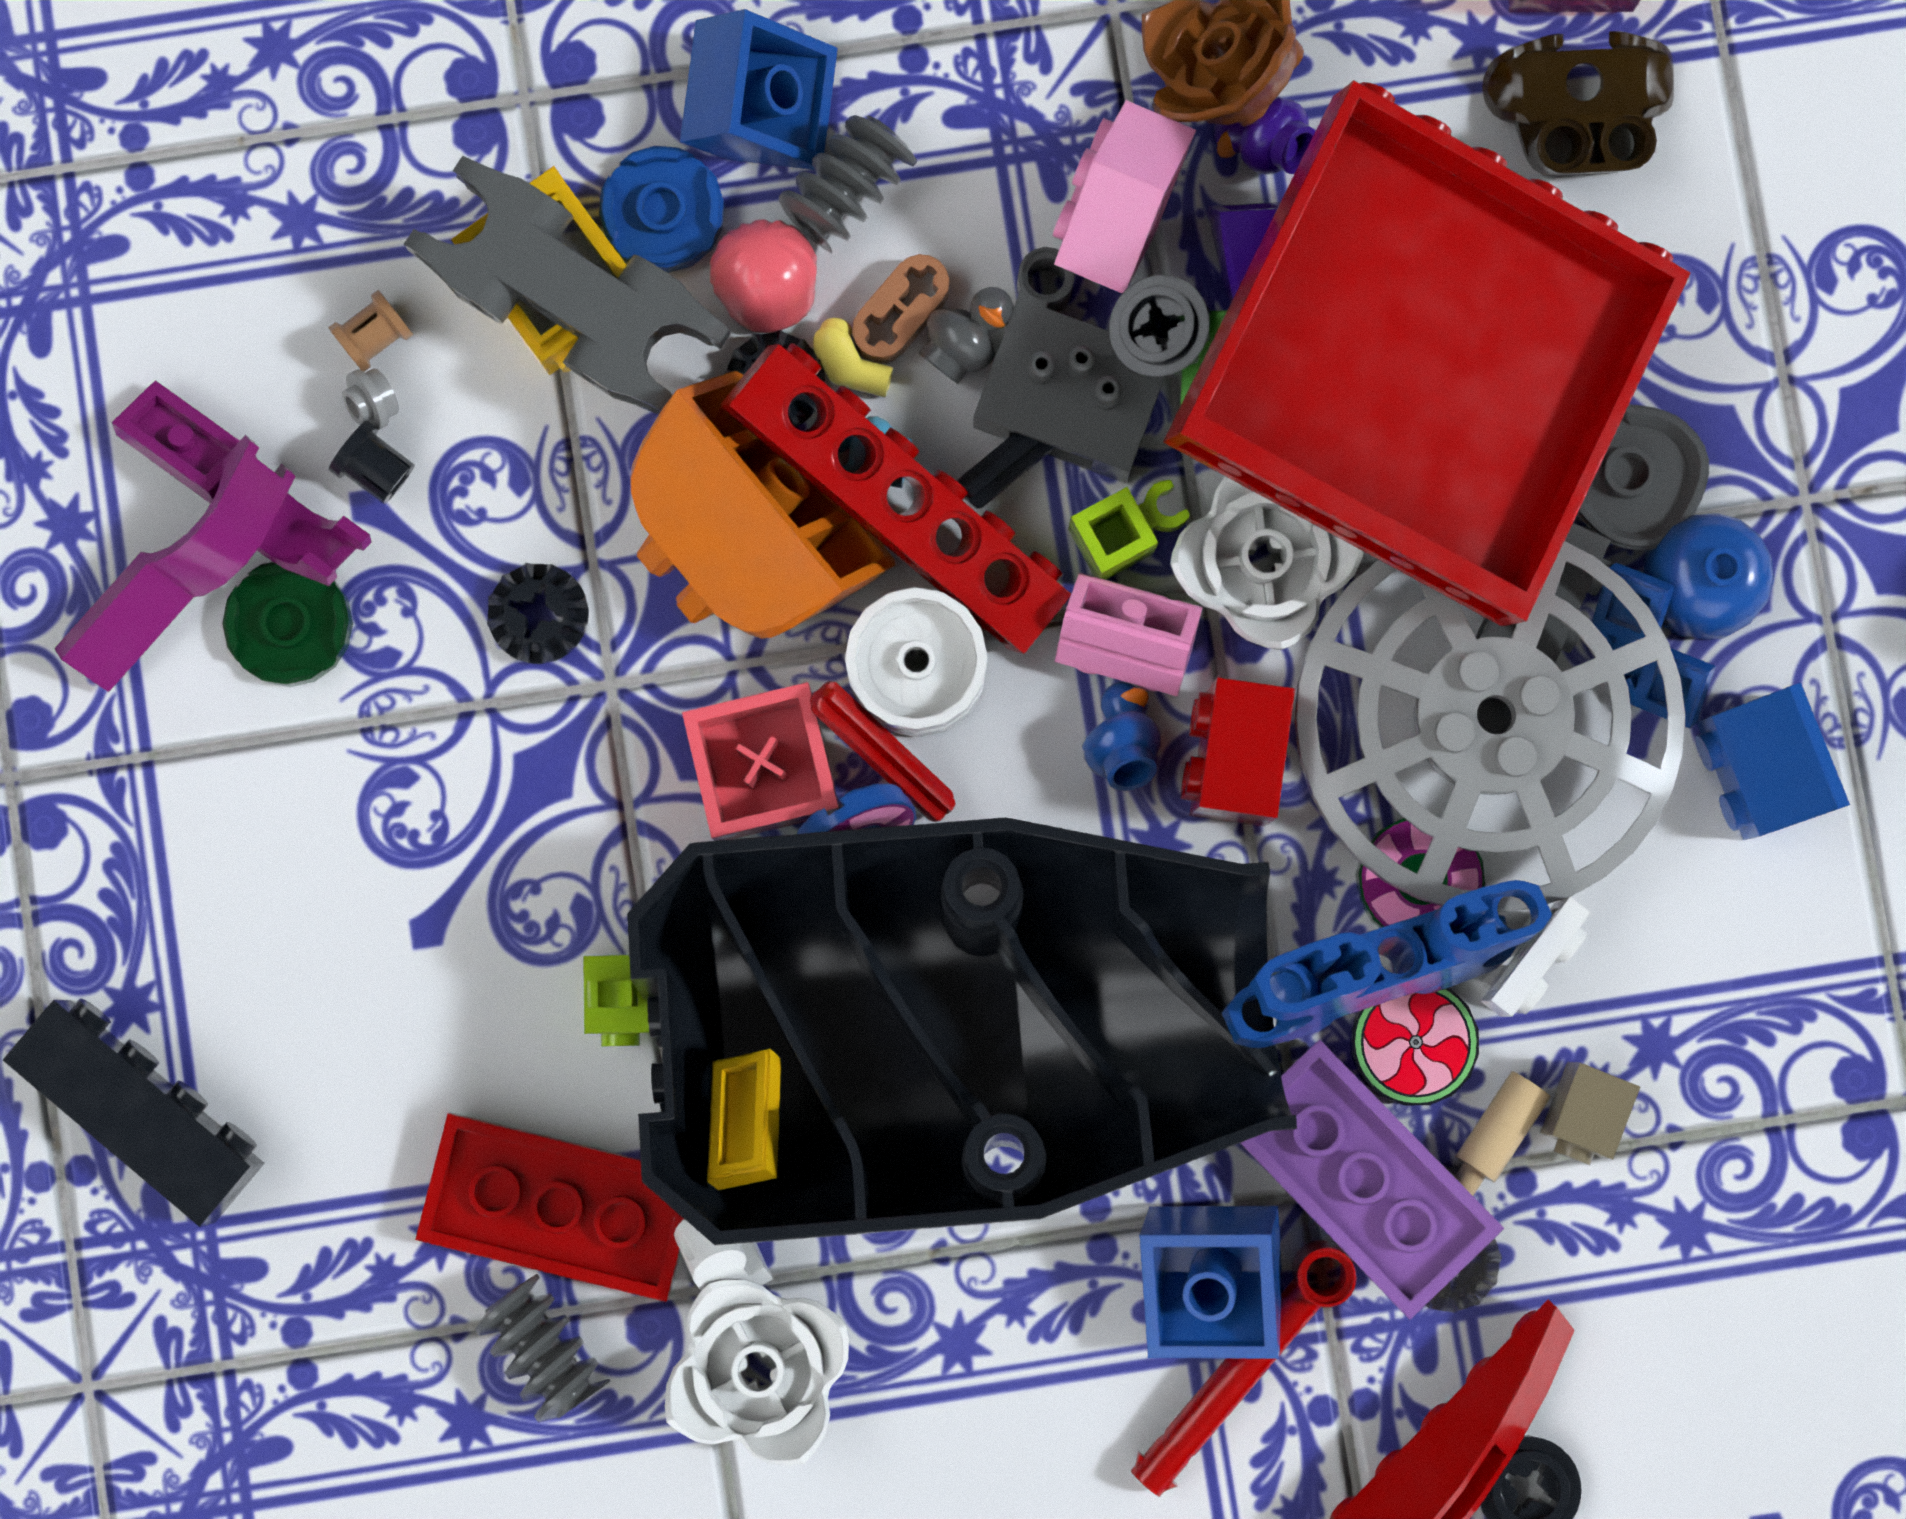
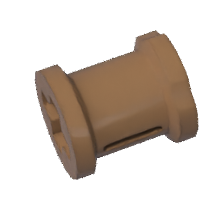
M379 289L371 294L372 302L341 325L334 322L328 327L363 372L371 368L370 360L398 338L408 340L413 336V333Z

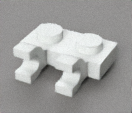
M1571 896L1554 903L1550 909L1552 916L1546 926L1532 939L1522 945L1508 965H1500L1497 969L1486 973L1479 983L1488 989L1481 1002L1500 1017H1513L1516 1011L1519 1014H1527L1547 990L1549 983L1543 980L1542 977L1554 961L1557 963L1568 961L1587 937L1588 932L1581 926L1591 912ZM1531 915L1528 917V919L1525 921L1521 928L1530 925Z

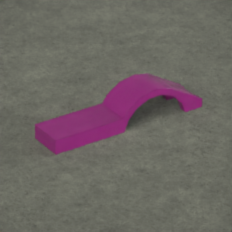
M156 380L111 422L116 436L208 503L212 502L223 474L222 460L240 441ZM287 493L264 541L257 551L286 570L329 586L337 578L336 569L356 549L364 551L372 541L369 533L347 517L343 516L339 521L328 520L312 512Z
M245 435L222 460L223 474L219 487L204 515L186 535L168 548L154 553L140 552L54 648L59 658L101 688L110 692L194 597L204 596L223 586L248 563L264 541L296 477L292 471L283 464L275 472L255 457L259 450L258 445Z

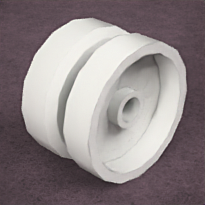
M917 587L887 593L865 608L850 631L845 655L850 686L858 703L888 731L913 737H923L945 732L969 715L982 695L988 660L982 630L968 609L943 592ZM910 652L918 658L926 653L929 657L927 668L921 672L908 670L904 661L906 654Z

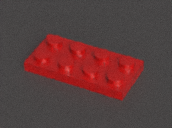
M447 1113L415 1240L667 1302L670 1297L681 1253L675 1240L674 1232L684 1218L642 1183L641 1159L456 1113Z

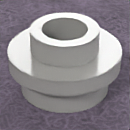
M376 368L367 372L357 369L347 374V389L342 391V398L351 417L359 425L368 420L378 430L386 427L389 423V418L396 415L399 411L397 398L386 377Z

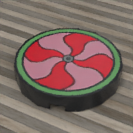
M1451 988L1428 994L1414 992L1358 1011L1351 1029L1350 1055L1360 1078L1378 1096L1404 1106L1432 1105L1453 1096L1471 1077L1479 1056L1478 1026L1469 1006Z

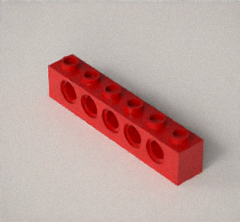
M793 343L787 349L783 348L780 344L767 346L719 406L934 588L965 606L977 624L1010 651L1025 654L1071 596V593L1058 583L1063 573L1040 553L1033 551L1028 557L1010 541L1016 533L995 514L986 510L980 516L962 501L968 492L954 478L940 469L932 475L914 460L920 451L901 433L893 428H889L884 434L865 417L871 409L857 395L844 386H840L835 392L816 375L822 369L821 366L803 349ZM800 393L809 396L817 409V417L814 424L805 431L795 428L788 417L789 404ZM851 435L863 443L866 452L863 465L852 473L846 471L838 460L840 444ZM903 477L911 484L914 491V499L908 510L897 514L888 504L887 492L893 481ZM953 519L961 529L962 538L958 548L946 555L939 549L936 543V533L944 521ZM1001 560L1008 569L1009 580L1006 587L1000 593L992 595L985 586V571L992 562Z

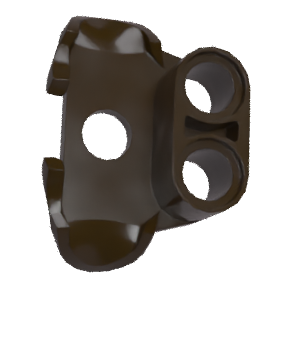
M1609 31V45L1612 49L1557 51L1563 46V34H1550L1511 47L1494 58L1489 64L1482 85L1484 101L1494 116L1500 120L1515 124L1526 160L1535 171L1542 175L1608 174L1642 167L1651 159L1656 149L1657 138L1655 129L1652 126L1653 118L1667 112L1672 106L1674 99V65L1670 49L1655 39L1624 31ZM1578 64L1592 66L1600 76L1599 91L1596 96L1587 101L1577 100L1567 90V75ZM1616 126H1623L1629 130L1634 139L1633 152L1625 161L1613 156L1609 149V135ZM1553 129L1562 130L1571 139V155L1563 164L1554 162L1546 153V138Z

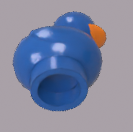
M1117 682L1105 690L1101 698V710L1107 720L1097 725L1082 744L1084 760L1091 771L1098 776L1106 778L1108 784L1113 789L1120 791L1138 789L1154 778L1157 772V765L1154 759L1161 746L1159 728L1151 717L1143 713L1149 699L1148 692L1127 682Z

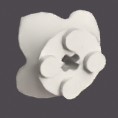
M1225 476L1215 491L1209 513L1205 517L1191 522L1180 533L1172 552L1170 565L1175 578L1186 594L1199 605L1215 610L1223 615L1233 630L1242 638L1268 649L1283 650L1293 646L1311 632L1318 621L1322 601L1327 596L1342 589L1350 581L1359 567L1364 551ZM1266 543L1269 553H1279L1281 563L1273 565L1271 568L1272 573H1263L1259 565H1252L1250 563L1248 555H1254L1256 552L1255 544Z
M718 1280L710 1282L699 1293L689 1309L686 1323L689 1347L686 1354L673 1367L666 1384L665 1413L667 1423L679 1433L696 1442L717 1444L730 1440L738 1441L755 1458L768 1464L785 1466L805 1464L815 1453L827 1432L830 1418L829 1390L833 1383L843 1374L848 1361L849 1335L846 1324L836 1313L818 1301L803 1297L781 1298L771 1293L761 1284L749 1280ZM759 1352L761 1358L769 1355L774 1360L776 1365L770 1371L771 1383L760 1385L758 1377L751 1382L745 1378L742 1371L750 1363L749 1353Z

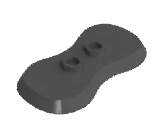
M1629 404L1577 515L1594 533L1610 539V544L1632 550L1655 549L1672 526L1695 514L1703 498L1709 476V458L1705 445L1697 433L1678 416L1655 407Z

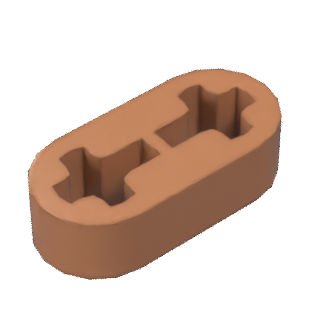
M922 254L906 258L859 310L853 321L852 334L855 347L863 358L880 364L895 361L925 329L929 315L933 311L943 308L949 295V277L946 268L939 260L930 255ZM927 273L934 275L932 289L936 293L930 298L928 295L921 293L908 307L902 303L910 293L908 276L913 274L921 279ZM894 311L900 315L892 326V336L895 342L889 345L881 340L875 346L868 344L870 332L866 325L869 322L873 321L875 324L882 325Z

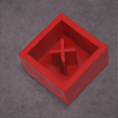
M1217 677L1206 692H1199L1198 699H1194L1189 728L1190 737L1200 738L1198 756H1191L1189 762H1185L1180 799L1191 801L1189 816L1263 827L1278 818L1295 688Z

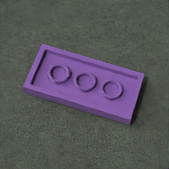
M1319 1039L1281 1076L1286 1100L1292 1115H1296L1298 1129L1267 1132L1240 1144L1392 1303L1411 1320L1504 1230V1227Z

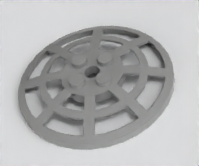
M1564 541L1527 622L1517 623L1511 638L1484 637L1476 639L1459 603L1417 581L1426 598L1413 605L1390 626L1371 654L1335 642V639L1345 620L1364 596L1390 574L1397 571V569L1377 560L1346 587L1324 615L1307 648L1297 684L1294 724L1299 762L1310 795L1328 828L1358 862L1382 881L1419 900L1442 906L1446 901L1457 895L1472 891L1442 884L1458 847L1469 851L1503 853L1526 850L1537 846L1551 882L1539 886L1547 904L1573 896L1605 878L1634 853L1657 823L1673 791L1683 755L1685 708L1681 678L1669 642L1648 606L1622 577L1595 556ZM1568 562L1586 571L1612 591L1634 616L1646 637L1612 650L1607 639L1588 617L1567 601L1555 596L1565 563ZM1548 614L1557 618L1574 631L1590 649L1594 659L1561 672L1547 655L1538 650L1536 647ZM1435 616L1451 647V651L1438 660L1428 673L1391 661L1395 652L1409 634L1427 619ZM1656 660L1664 682L1668 712L1666 749L1660 769L1626 754L1630 742L1632 713L1628 685L1624 674ZM1325 666L1362 679L1358 692L1357 726L1360 747L1364 758L1327 774L1321 755L1317 726L1319 685ZM1605 682L1609 691L1612 713L1608 745L1574 732L1575 707L1573 696ZM1381 686L1416 698L1414 708L1416 735L1386 749H1383L1380 740L1378 724ZM1497 698L1509 707L1511 711V724L1504 733H1488L1478 723L1477 709L1484 699ZM1563 757L1598 770L1595 779L1582 796L1564 812L1555 816L1540 780L1554 770ZM1427 759L1442 777L1454 784L1442 817H1437L1415 801L1400 784L1394 773ZM1616 779L1649 793L1650 796L1641 814L1623 837L1596 861L1576 872L1562 835L1577 827L1597 809L1611 791ZM1375 782L1381 794L1399 815L1421 832L1433 837L1418 873L1416 874L1397 864L1373 845L1350 819L1339 797ZM1516 792L1530 828L1502 833L1474 831L1466 828L1480 794L1501 795ZM1511 896L1504 897L1499 901L1497 911L1499 913L1529 908L1519 898Z

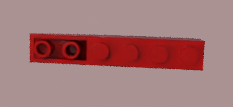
M1548 1299L1538 1310L1530 1311L1521 1317L1515 1324L1508 1341L1493 1356L1485 1357L1476 1363L1468 1373L1466 1383L1447 1403H1441L1431 1409L1424 1417L1421 1428L1402 1449L1394 1450L1385 1456L1377 1466L1375 1476L1356 1496H1350L1340 1502L1333 1510L1330 1519H1470L1517 1451L1550 1389L1575 1330L1560 1310Z

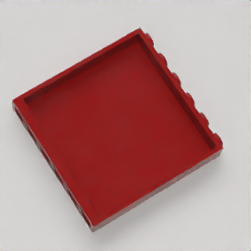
M1353 80L1332 97L1163 443L1502 627L1527 622L1691 272L1673 263L1674 258L1666 249L1649 242L1638 243L1617 231L1619 226L1610 217L1596 211H1582L1562 199L1563 193L1554 185L1539 179L1528 180L1507 168V161L1498 153L1484 147L1472 148L1451 136V129L1442 121L1428 115L1416 116L1395 104L1394 96L1383 87L1369 82L1358 83Z

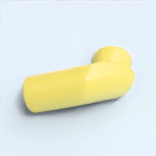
M833 317L822 322L820 329L814 334L813 347L817 358L821 359L822 367L829 380L837 386H844L849 389L886 398L893 367L861 359L851 340L852 327L845 320Z

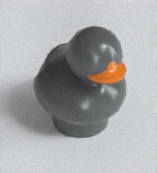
M987 287L974 295L970 303V312L962 309L952 310L946 308L933 311L926 322L929 340L919 351V354L956 384H959L968 371H978L986 368L992 363L995 356L994 347L988 332L1003 329L1008 324L1014 308L1011 297L1006 291L998 287Z

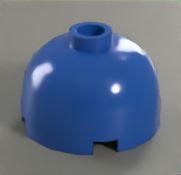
M1720 513L1692 515L1672 526L1655 549L1646 550L1643 563L1645 562L1643 573L1675 585L1662 625L1674 635L1685 638L1693 637L1700 640L1723 639L1750 625L1768 602L1774 581L1772 557L1760 534L1742 520Z

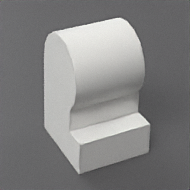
M685 1219L676 1227L674 1232L675 1240L694 1283L701 1291L710 1282L718 1280H749L761 1285L773 1280L757 1243L715 1246Z

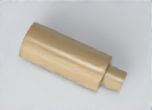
M1514 1071L1510 1072L1455 1156L1463 1163L1455 1178L1472 1196H1474L1485 1178L1493 1183L1496 1182L1551 1098L1539 1086Z

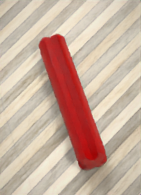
M825 682L820 689L812 694L809 700L812 712L889 784L900 787L904 794L906 793L907 797L910 798L913 806L925 818L932 822H939L946 814L952 812L956 805L953 799V792L837 682Z

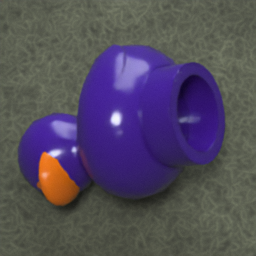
M1277 97L1269 105L1266 113L1254 123L1246 127L1242 126L1239 122L1230 125L1215 124L1213 135L1217 144V153L1221 158H1230L1240 153L1245 165L1256 173L1274 174L1285 171L1288 174H1295L1316 130L1309 126L1308 115L1299 103L1291 99Z

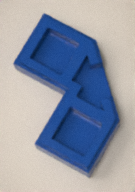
M1614 563L1609 568L1622 577L1648 606L1661 628L1675 585L1619 563ZM1603 585L1592 623L1607 639L1612 650L1646 637L1634 616L1614 593ZM1671 648L1681 678L1685 708V727L1690 729L1698 721L1716 666ZM1657 660L1624 674L1628 685L1630 704L1668 720L1664 682Z

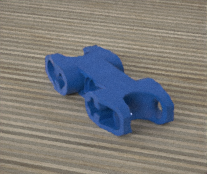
M1512 880L1472 890L1449 899L1437 910L1360 935L1352 932L1340 933L1278 955L1269 960L1257 972L1250 982V986L1242 989L1234 996L1222 1012V1015L1236 1044L1250 1048H1263L1294 1040L1324 1029L1337 1018L1414 992L1419 994L1434 993L1489 973L1511 957L1519 944L1532 939L1548 923L1552 913L1539 885ZM1511 896L1523 901L1530 910V925L1516 930L1510 929L1507 926L1505 916L1498 914L1499 901L1504 897ZM1379 955L1391 960L1395 973L1389 972L1382 966ZM1258 999L1262 1015L1277 1019L1275 1027L1269 1032H1258L1247 1026L1242 1016V1006L1244 1003Z

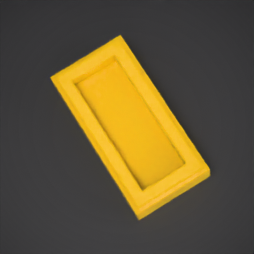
M771 1049L712 1061L707 1182L717 1190L777 1178L781 1058Z

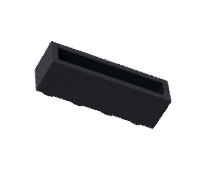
M82 998L77 1003H74L72 1000H53L4 1057L3 1061L196 1225L202 1227L215 1223L265 1164L252 1153L257 1147L255 1141L236 1125L226 1122L221 1127L203 1111L208 1106L207 1101L189 1085L178 1080L173 1086L154 1069L159 1065V1061L143 1046L131 1039L125 1045L106 1030L107 1026L111 1023L110 1019L93 1004Z

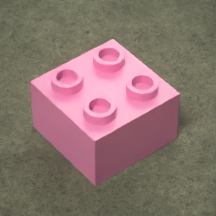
M1127 100L1114 122L1103 118L1090 149L1086 148L1074 174L1072 185L1076 186L1071 201L1067 200L1056 223L1053 236L1063 241L1054 265L1123 294L1129 287L1157 231L1196 130Z

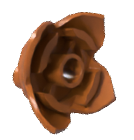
M1173 0L1142 14L1141 30L1144 54L1149 66L1160 76L1166 87L1156 91L1152 106L1154 112L1177 122H1200L1205 120L1209 124L1223 125L1239 122L1244 127L1254 123L1266 113L1269 105L1286 87L1293 70L1300 64L1303 58V47L1295 38L1296 28L1292 24L1290 0H1220L1216 3L1203 0Z

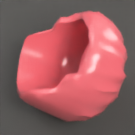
M766 219L755 220L751 224L742 223L737 229L728 231L727 235L718 241L717 248L710 260V283L714 287L715 295L725 306L730 317L739 325L756 333H775L797 324L811 310L815 299L817 256L802 232L793 225H787L782 220L770 222Z

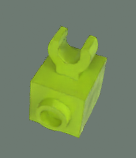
M1163 480L1154 484L1148 490L1144 502L1137 505L1129 488L1125 487L1071 516L1068 530L1094 577L1107 580L1153 555L1158 545V541L1152 532L1153 530L1172 532L1186 524L1190 517L1187 509L1179 511L1174 516H1165L1157 508V500L1173 491L1174 485L1171 480Z
M629 955L583 956L584 1034H601V1047L640 1046V1033H650L647 1000L642 998L631 981Z

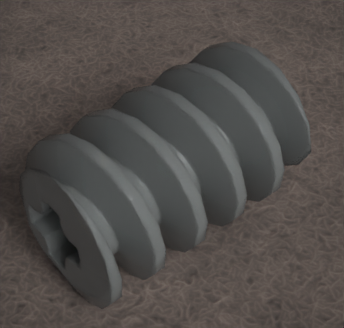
M857 115L850 116L845 123L849 137L836 134L829 139V147L833 156L821 152L812 158V165L817 175L804 171L796 176V185L801 195L790 190L783 191L779 195V202L791 222L813 242L832 253V249L826 240L829 234L846 241L851 237L842 220L846 215L861 222H865L868 218L859 202L862 197H866L879 204L884 200L875 182L881 178L898 185L901 181L892 163L896 159L910 166H914L917 163V159L909 147L888 126L869 115L866 116L867 119Z
M536 1274L485 1310L486 1314L475 1330L479 1336L495 1332L501 1334L490 1352L494 1358L514 1353L515 1358L504 1373L509 1380L525 1375L530 1376L529 1381L519 1395L523 1401L542 1396L545 1398V1401L534 1415L538 1423L555 1418L559 1419L611 1381L606 1379L589 1383L588 1379L599 1363L594 1357L578 1362L573 1360L584 1341L580 1336L560 1341L558 1336L569 1322V1319L565 1314L545 1319L543 1315L554 1301V1297L551 1293L534 1298L530 1297V1291L540 1278Z

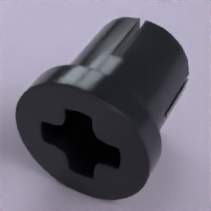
M367 420L351 434L337 452L329 466V471L338 478L346 475L382 504H386L405 483L415 464L376 435L378 428Z

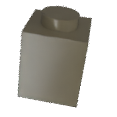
M1567 1062L1540 1133L1557 1140L1554 1152L1590 1166L1594 1155L1613 1160L1641 1087L1583 1063Z

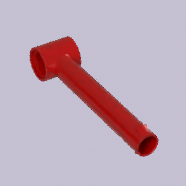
M1325 1240L1309 1242L1298 1250L1293 1259V1280L1281 1293L1279 1356L1321 1307L1337 1306L1345 1302L1354 1291L1356 1285L1355 1267L1344 1251L1332 1242ZM1322 1257H1330L1339 1261L1341 1272L1338 1281L1333 1286L1327 1289H1316L1308 1284L1307 1271L1315 1260ZM1226 1358L1169 1424L1165 1433L1152 1444L1144 1455L1138 1451L1135 1466L1131 1469V1473L1158 1497L1165 1491L1177 1487L1178 1485L1174 1480L1188 1465L1191 1457L1199 1452L1277 1359Z

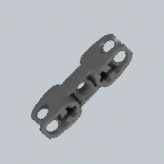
M465 156L461 157L452 171L457 174L456 178L464 183L468 190L481 198L487 205L488 217L483 231L470 242L453 245L437 240L425 232L413 229L404 242L407 250L434 271L459 299L492 320L503 324L518 300H521L578 337L563 361L570 370L610 397L636 405L657 415L660 414L663 407L672 397V394L665 387L657 383L648 372L647 360L651 348L663 337L681 333L697 338L709 346L721 349L731 335L730 329L698 302L679 280L648 260L634 254L617 279L558 241L573 219V215L566 208L522 178L494 170Z

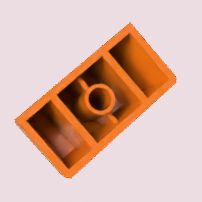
M733 371L677 389L643 439L632 463L630 474V487L634 506L642 526L649 533L638 550L637 557L650 573L655 574L659 578L671 573L675 568L680 571L689 584L675 598L678 608L691 623L695 624L715 614L723 621L749 635L761 639L773 638L833 607L896 565L894 557L879 540L719 406L744 376L737 371Z

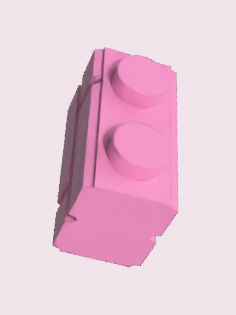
M1079 573L1064 614L1055 662L1075 667L1087 674H1099L1135 684L1147 691H1159L1178 696L1192 652L1203 607L1179 600H1171L1165 596Z

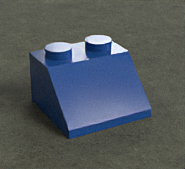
M747 9L695 20L680 142L726 160L815 170L812 165V158L818 153H825L838 48Z
M1801 682L1697 722L1701 733L1695 738L1699 756L1708 771H1716L1724 794L1719 796L1722 814L1733 831H1740L1743 840L1760 837L1850 805Z
M1278 1206L1149 1207L1139 1234L1148 1358L1279 1359L1282 1263Z

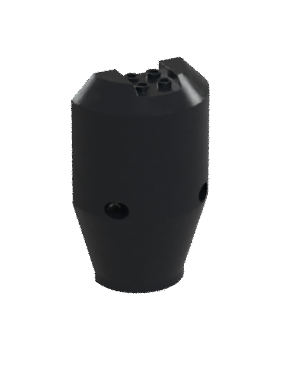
M1007 817L689 843L627 913L631 981L642 998L647 1000L650 1036L656 1037L658 1048L662 1047L663 1062L651 1064L654 1104H660L661 1112L638 1114L642 1183L715 1246L1029 1221L1046 1218L1264 1133L1298 1129L1296 1115H1292L1286 1100L1276 1044L1263 1048H1250L1234 1043L1222 1015V1012L1234 996L1242 989L1250 986L1249 984L1257 972L1268 962L1267 891L1270 878L1269 862L1241 864ZM986 884L998 890L1000 895L991 904L980 906L969 902L963 893L971 886ZM1258 999L1243 1004L1242 1016L1247 1026L1258 1032H1269L1274 1028L1273 1018L1262 1015ZM771 1049L781 1058L777 1178L717 1190L707 1182L712 1061ZM997 1147H1012L1023 1154L1024 1160L1014 1172L1003 1174L990 1169L985 1162L984 1155Z

